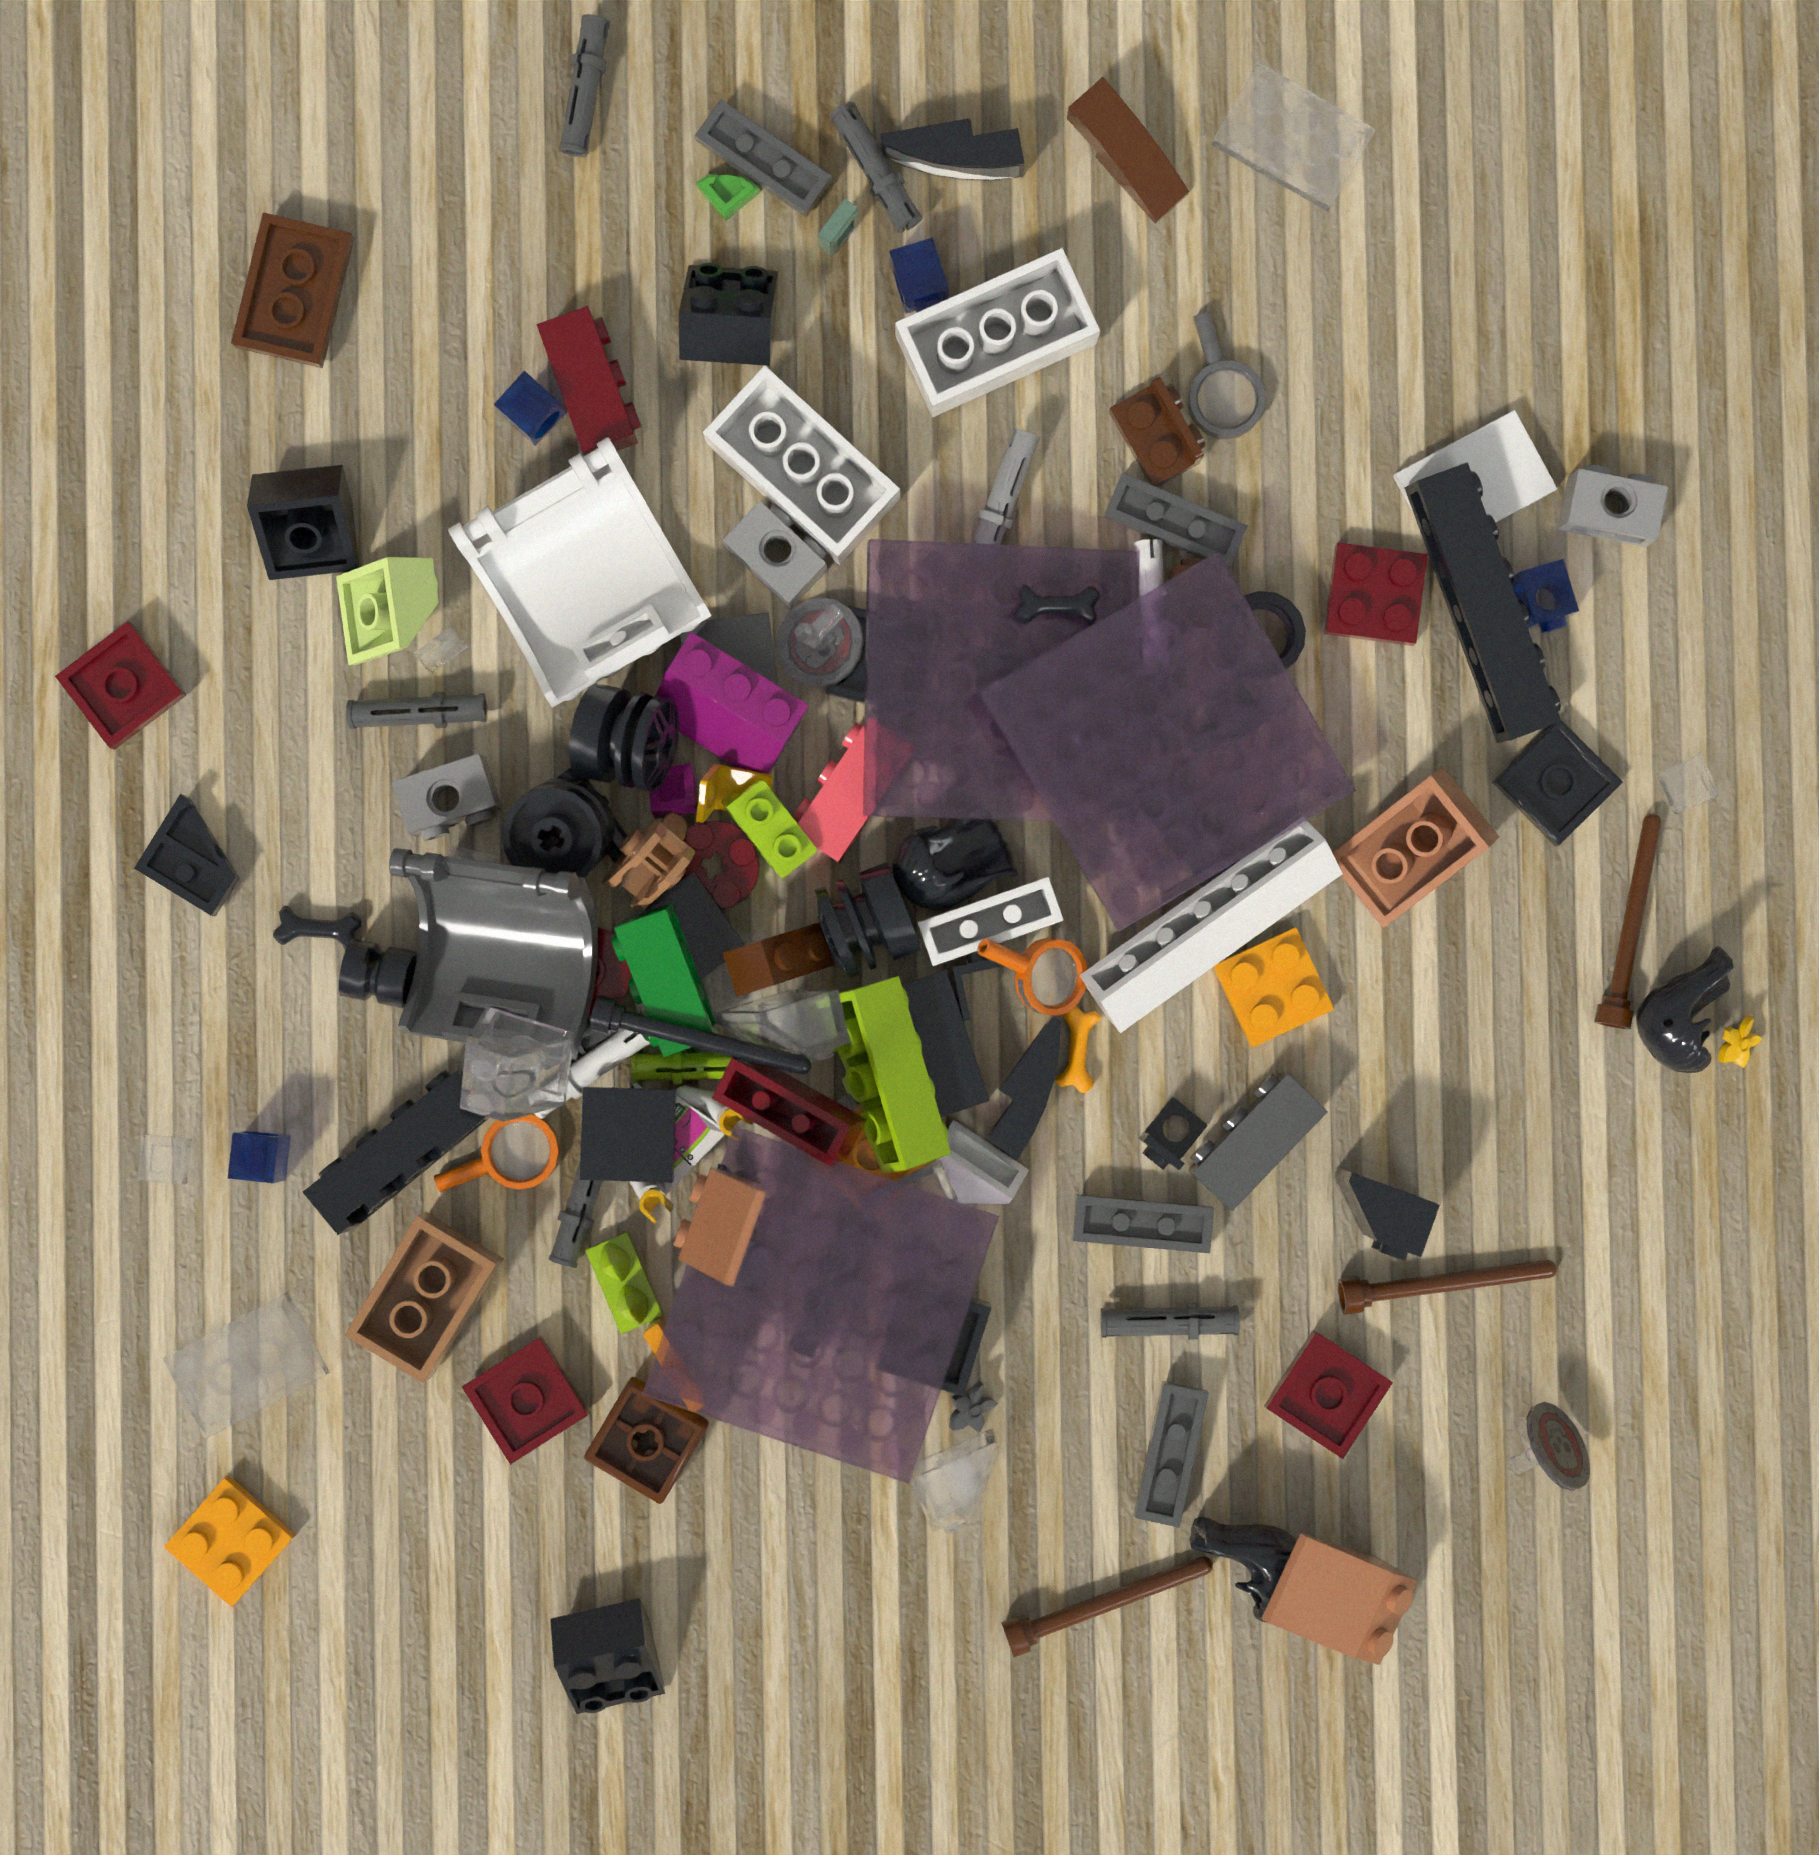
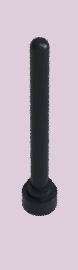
M599 995L593 1008L590 1031L609 1035L611 1031L619 1033L621 1029L801 1075L808 1073L811 1069V1061L805 1056L626 1011V1006L618 1004V999Z

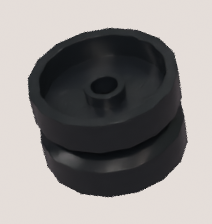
M572 778L549 779L532 788L510 808L502 828L504 852L512 866L543 868L547 873L558 874L560 871L576 873L577 877L585 878L607 855L615 834L613 813L604 797L588 783ZM555 826L562 830L559 836L555 832Z

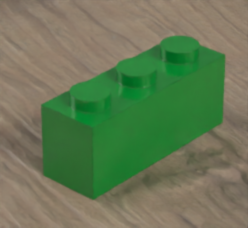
M672 902L621 920L614 927L616 935L612 936V944L618 959L621 962L626 960L633 976L628 979V985L637 1005L643 1003L648 1017L718 1034L720 1031L703 983L699 978ZM648 1036L653 1047H660L663 1057L691 1048V1046Z

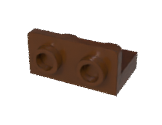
M1160 376L1152 380L1147 388L1109 409V414L1148 483L1155 487L1161 486L1200 464L1204 456L1201 449L1206 447L1194 423L1187 425L1179 411L1183 408V403L1178 392L1172 384L1165 386Z

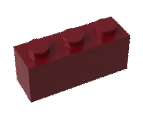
M586 306L536 324L584 456L597 449L596 443L609 437L616 451L638 444L634 430L642 426L633 401L626 404L623 402L619 388L627 384L618 360L615 359L610 362L608 360L604 345L611 343L603 318L594 319L589 307Z
M734 1057L731 1058L712 1096V1099L829 1167L847 1160L867 1120L780 1069Z

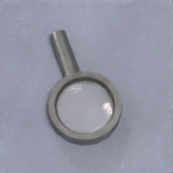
M1209 311L1195 315L1193 319L1207 366L1200 371L1192 382L1188 394L1189 414L1195 425L1206 435L1218 439L1238 438L1249 432L1261 418L1266 403L1265 388L1258 374L1249 366L1234 360H1224L1211 313Z

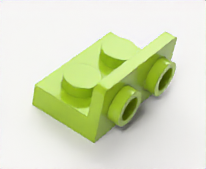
M758 780L740 795L734 791L721 801L728 813L780 878L786 877L816 853L817 849L764 780Z

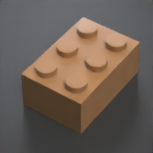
M428 1212L417 1215L344 1336L424 1384L435 1374L504 1258Z

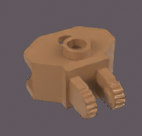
M669 812L661 819V822L654 820L642 832L635 828L620 845L619 850L622 852V855L607 871L601 883L607 888L616 887L618 884L622 885L634 895L630 906L636 911L646 909L666 889L670 890L678 883L696 852L683 841L688 832L685 819L677 813Z

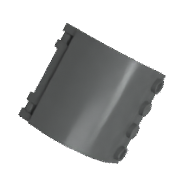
M395 848L389 860L390 874L409 879L416 895L419 911L417 962L412 984L398 1024L401 1031L412 1035L576 1060L591 1008L598 960L597 915L594 900L585 879L577 877L576 873L560 871L558 874L547 873L543 868H525L448 857L430 852L420 855L413 854L408 849Z

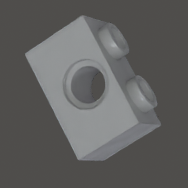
M1584 465L1583 469L1578 468L1567 478L1557 530L1641 547H1647L1658 540L1668 486L1655 484L1654 477L1644 474H1629L1627 478L1610 475L1611 469L1600 465ZM1606 494H1613L1620 499L1622 503L1621 514H1614L1606 508L1604 502Z
M759 501L722 541L725 548L791 609L828 571L827 564L823 560L827 553L810 536L807 535L801 540L790 529L794 522L777 505L774 504L769 509ZM775 542H784L791 547V554L788 559L780 563L772 562L766 557L768 547Z
M479 753L392 781L408 834L416 837L422 835L423 841L443 837L450 833L448 826L463 821L466 822L467 827L493 820L491 812L502 809L487 759ZM453 787L459 793V803L452 811L443 812L438 804L439 795L443 790Z

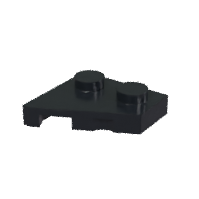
M183 794L179 795L134 869L210 916L215 917L239 880L238 874L193 801Z

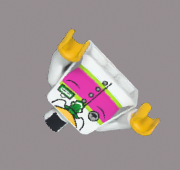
M635 1082L630 1088L642 1087L637 1082ZM686 1085L676 1089L674 1182L629 1181L640 1199V1211L653 1223L657 1222V1219L653 1216V1210L658 1204L662 1203L669 1212L674 1208L673 1203L660 1192V1189L665 1194L669 1193L725 1135L741 1141L742 1137L738 1136L735 1132L736 1124L740 1120L750 1125L753 1124L752 1121L712 1099L714 1091Z

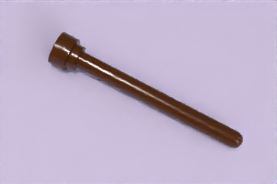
M1655 813L1647 814L1643 819L1609 996H1604L1603 1003L1597 1004L1594 1023L1626 1030H1631L1634 1011L1630 1010L1631 1001L1627 1000L1661 828V818Z
M1543 1260L1369 1284L1367 1279L1360 1280L1358 1276L1338 1279V1296L1343 1314L1348 1315L1363 1313L1364 1308L1371 1307L1372 1302L1552 1278L1557 1272V1267L1553 1261Z
M1202 1556L1032 1621L1029 1620V1617L1020 1620L1018 1616L1003 1621L1001 1623L1013 1657L1015 1658L1030 1652V1646L1038 1644V1638L1207 1575L1213 1569V1562L1210 1558Z

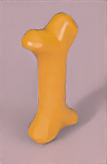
M1076 1005L1071 1011L1063 1014L1070 1028L1068 1065L1055 1078V1082L1061 1087L1073 1085L1079 1092L1086 1093L1094 1085V1081L1086 1068L1088 1033L1093 1025L1099 1022L1102 1017L1096 1011L1084 1013Z

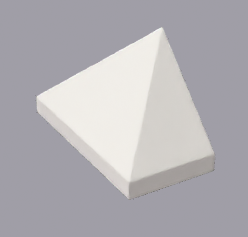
M953 1120L947 1129V1141L951 1154L936 1159L952 1203L1009 1204L1029 1169Z

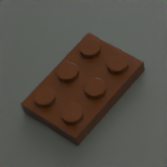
M263 212L231 344L238 349L323 368L354 236L350 232Z

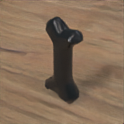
M1025 584L1018 591L1021 605L1015 611V618L1025 625L1040 615L1075 614L1081 617L1087 625L1091 626L1097 619L1094 606L1099 601L1101 595L1095 587L1087 586L1079 594L1073 596H1040Z
M283 906L279 911L281 924L274 930L273 937L281 945H286L297 937L333 938L340 942L346 950L349 941L355 939L354 933L361 927L362 920L354 912H349L338 920L302 919L295 915L289 906Z

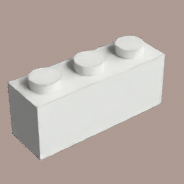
M1049 877L923 920L918 922V927L932 967L977 952L978 945L984 938L996 943H1002L1064 921Z

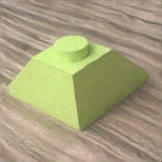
M385 557L336 576L348 665H358L408 648L439 603L437 592L438 580L434 571L433 558Z

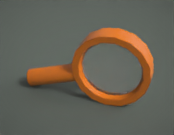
M1046 937L1034 941L1024 950L1023 954L987 938L981 940L978 945L977 952L980 956L1016 971L1015 984L1017 994L1023 1005L1033 1012L1051 1016L1068 1013L1080 1002L1086 991V985L1079 975L1088 970L1087 962L1081 950L1070 941Z
M527 1112L507 1114L495 1121L484 1135L481 1148L482 1157L434 1175L436 1186L440 1192H443L489 1173L492 1179L504 1187L518 1190L535 1187L548 1179L558 1165L561 1152L558 1135L548 1121L540 1119L535 1114Z

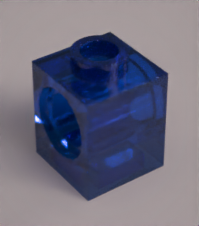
M933 237L889 251L890 266L905 314L914 311L916 313L949 298L948 284Z
M525 371L493 404L500 415L534 446L565 414L559 401Z
M1564 559L1520 571L1514 575L1512 586L1517 600H1521L1524 603L1529 614L1530 624L1527 626L1528 629L1539 626L1541 634L1568 626L1566 618L1579 612ZM1539 588L1547 589L1553 594L1555 605L1552 610L1543 609L1538 604L1536 593Z
M251 1130L233 1132L228 1179L277 1183L286 1180L291 1135Z

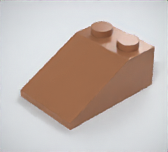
M1442 766L1335 850L1333 855L1343 873L1341 875L1342 878L1384 929L1488 849L1500 836Z
M710 1167L708 1176L698 1173L689 1201L698 1203L692 1221L682 1218L673 1246L682 1248L678 1260L733 1287L766 1195L765 1186L714 1167Z
M1300 1533L1261 1619L1271 1625L1352 1658L1380 1665L1383 1657L1392 1647L1393 1635L1402 1615L1409 1609L1412 1603V1593L1418 1580L1377 1556Z

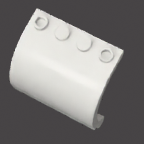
M609 437L596 443L598 448L582 457L579 453L570 458L568 461L571 467L493 512L487 506L476 512V519L463 526L459 522L448 529L456 546L475 571L508 625L552 708L563 701H569L577 697L582 690L603 678L615 675L622 667L643 655L655 652L662 644L683 632L695 629L700 622L711 617L709 610L662 532Z

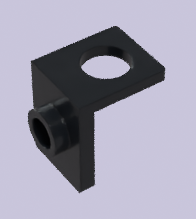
M978 953L966 955L968 964L952 967L963 1021L970 1020L961 975L1003 967V965L982 957Z
M1172 1097L1138 1138L1147 1145L1142 1153L1162 1170L1168 1164L1180 1170L1185 1164L1181 1161V1158L1206 1129L1207 1124ZM1172 1115L1184 1117L1189 1124L1188 1135L1179 1142L1168 1140L1163 1133V1124Z

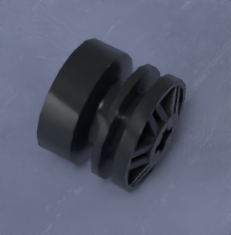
M598 683L588 687L579 701L570 731L569 757L575 776L604 783H611L617 779L619 784L624 787L634 788L636 786L640 790L652 793L660 789L668 777L678 745L679 716L675 701L663 696L653 697L643 692L632 697L631 693L623 688Z
M888 862L859 872L862 894L853 896L842 879L836 881L843 900L839 903L832 904L825 886L814 890L818 905L817 917L833 958L843 967L848 978L860 974L853 957L857 953H864L870 970L877 968L874 947L883 944L894 961L922 950Z

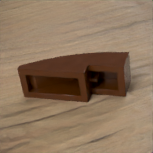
M1103 77L1069 106L1067 120L1096 151L1095 158L1155 224L1189 194V190L1161 148L1123 99Z

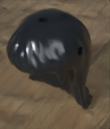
M980 804L975 805L957 821L944 828L937 829L938 826L928 825L909 832L897 846L892 861L893 875L901 892L913 904L930 910L957 905L974 896L988 883L997 878L1005 876L1015 877L1018 875L1014 855L1010 850L1008 842L1003 839L998 826L993 822L987 809L983 808Z
M1720 946L1713 948L1710 956L1698 968L1672 977L1655 987L1646 996L1638 1009L1636 1025L1640 1039L1646 1049L1660 1064L1673 1071L1697 1073L1704 1070L1711 1063V1053H1709L1706 1047H1702L1704 1041L1710 1036V1031L1704 1030L1711 1023V1019L1705 1018L1700 1022H1693L1692 1020L1707 1005L1729 991L1730 981L1727 974L1734 968L1733 960Z
M1204 1516L1195 1518L1189 1538L1191 1548L1232 1559L1243 1564L1250 1571L1251 1580L1249 1582H1237L1235 1586L1252 1596L1255 1602L1253 1615L1257 1620L1265 1622L1261 1618L1297 1542L1296 1538L1287 1531L1270 1525H1226Z

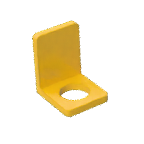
M714 763L700 781L696 822L704 823L714 809L727 811L721 801L734 791L740 795L758 780H764L772 790V775Z

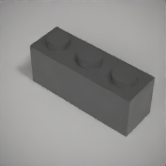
M1282 1072L1278 1077L1273 1073L1268 1075L1253 1091L1258 1098L1246 1110L1241 1106L1235 1109L1222 1123V1127L1226 1131L1215 1143L1207 1139L1190 1157L1194 1164L1188 1171L1231 1211L1253 1191L1328 1112L1288 1073Z

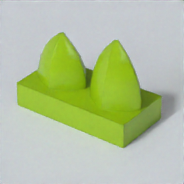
M629 1231L585 1250L621 1334L664 1315Z

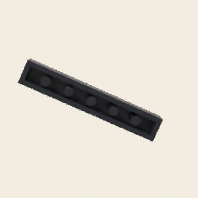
M1468 462L1404 487L1496 742L1511 741L1561 722L1558 713L1561 709L1559 696L1552 686H1548L1543 672L1545 658L1539 645L1533 643L1527 628L1530 624L1529 614L1524 603L1521 600H1517L1512 586L1514 582L1513 569L1507 558L1501 556L1496 542L1499 537L1498 528L1493 517L1490 514H1486L1480 498L1483 496V487L1477 473L1471 471Z

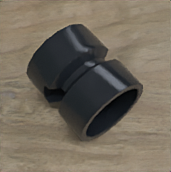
M351 939L345 950L340 969V996L367 1001L373 995L379 1004L404 1008L414 977L417 951L389 946L383 952L377 943Z

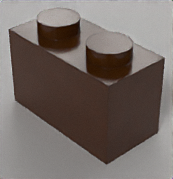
M819 922L722 953L736 997L835 965Z

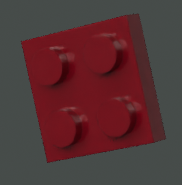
M1338 542L1334 549L1324 634L1414 646L1417 642L1428 554Z
M128 621L55 676L106 745L113 750L117 749L187 696L136 627Z
M1313 1330L1264 1407L1341 1459H1344L1393 1382Z
M542 1336L462 1386L510 1465L582 1420L590 1413Z

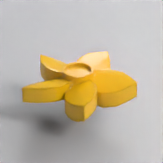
M1747 1015L1741 1022L1738 1030L1730 1026L1724 1028L1722 1039L1727 1042L1723 1043L1719 1049L1718 1061L1722 1063L1734 1062L1738 1066L1745 1068L1750 1057L1749 1048L1763 1041L1760 1036L1750 1033L1754 1017Z

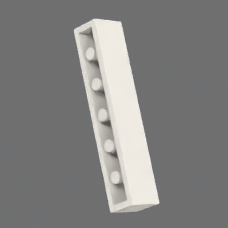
M1301 816L1079 976L1100 1009L1116 1029L1122 1033L1343 873L1327 841Z

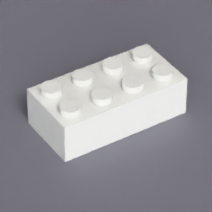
M1063 248L895 322V336L932 417L1096 345L1100 334L1097 322Z
M765 365L702 432L708 446L767 500L782 509L794 524L817 542L838 565L844 561L900 500V488Z

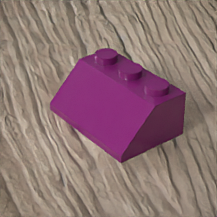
M690 632L666 671L654 696L668 697L675 701L678 708L680 733L736 768L770 774L811 708L807 703Z

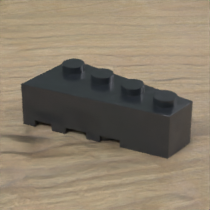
M447 1070L438 1074L425 1086L428 1091L425 1096L416 1103L409 1099L389 1115L393 1120L380 1131L374 1128L354 1144L356 1147L355 1151L343 1160L339 1157L331 1162L318 1174L320 1178L303 1191V1194L337 1235L361 1225L497 1113L463 1070L455 1071L451 1075Z

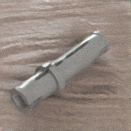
M1015 428L1012 429L1006 452L1002 458L985 508L979 510L977 518L980 519V522L966 556L968 559L991 567L994 566V561L1006 529L1010 530L1013 524V520L1010 519L1013 508L1027 474L1031 458L1040 440V437Z

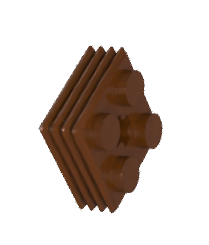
M631 1377L586 1451L584 1459L656 1503L662 1504L704 1435L709 1421L640 1379ZM649 1429L655 1433L654 1440L659 1443V1446L650 1445L646 1450H643L638 1446L641 1439L635 1434L637 1431L645 1433Z

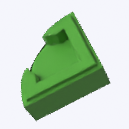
M710 174L696 182L697 188L725 221L760 193L759 187L743 176Z

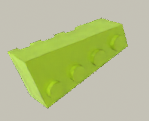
M899 976L851 987L807 1001L813 1016L821 1014L829 1033L825 1034L823 1039L829 1053L838 1051L842 1060L846 1076L841 1080L847 1094L851 1095L857 1102H860L863 1108L860 1116L867 1119L863 1130L882 1173L908 1170L950 1155L951 1151L947 1141L948 1131L939 1114L934 1097L935 1087L927 1073L922 1056L921 1039L915 1032L908 1008V995L901 985Z

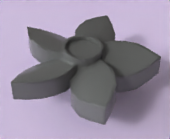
M978 1381L973 1386L968 1397L956 1394L951 1397L952 1403L956 1408L950 1417L949 1427L953 1431L963 1429L969 1425L974 1430L981 1432L984 1425L982 1412L989 1411L998 1405L992 1398L983 1397L984 1384L981 1381Z

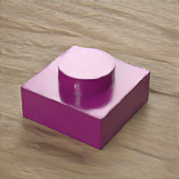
M692 763L672 766L662 787L654 793L649 792L650 810L655 819L663 818L669 812L677 813L678 815L697 812L696 770Z

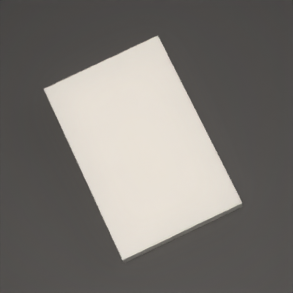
M1515 410L1393 475L1413 513L1404 487L1420 479L1468 462L1470 470L1477 473L1482 483L1483 496L1480 498L1486 514H1490L1496 523L1558 490Z

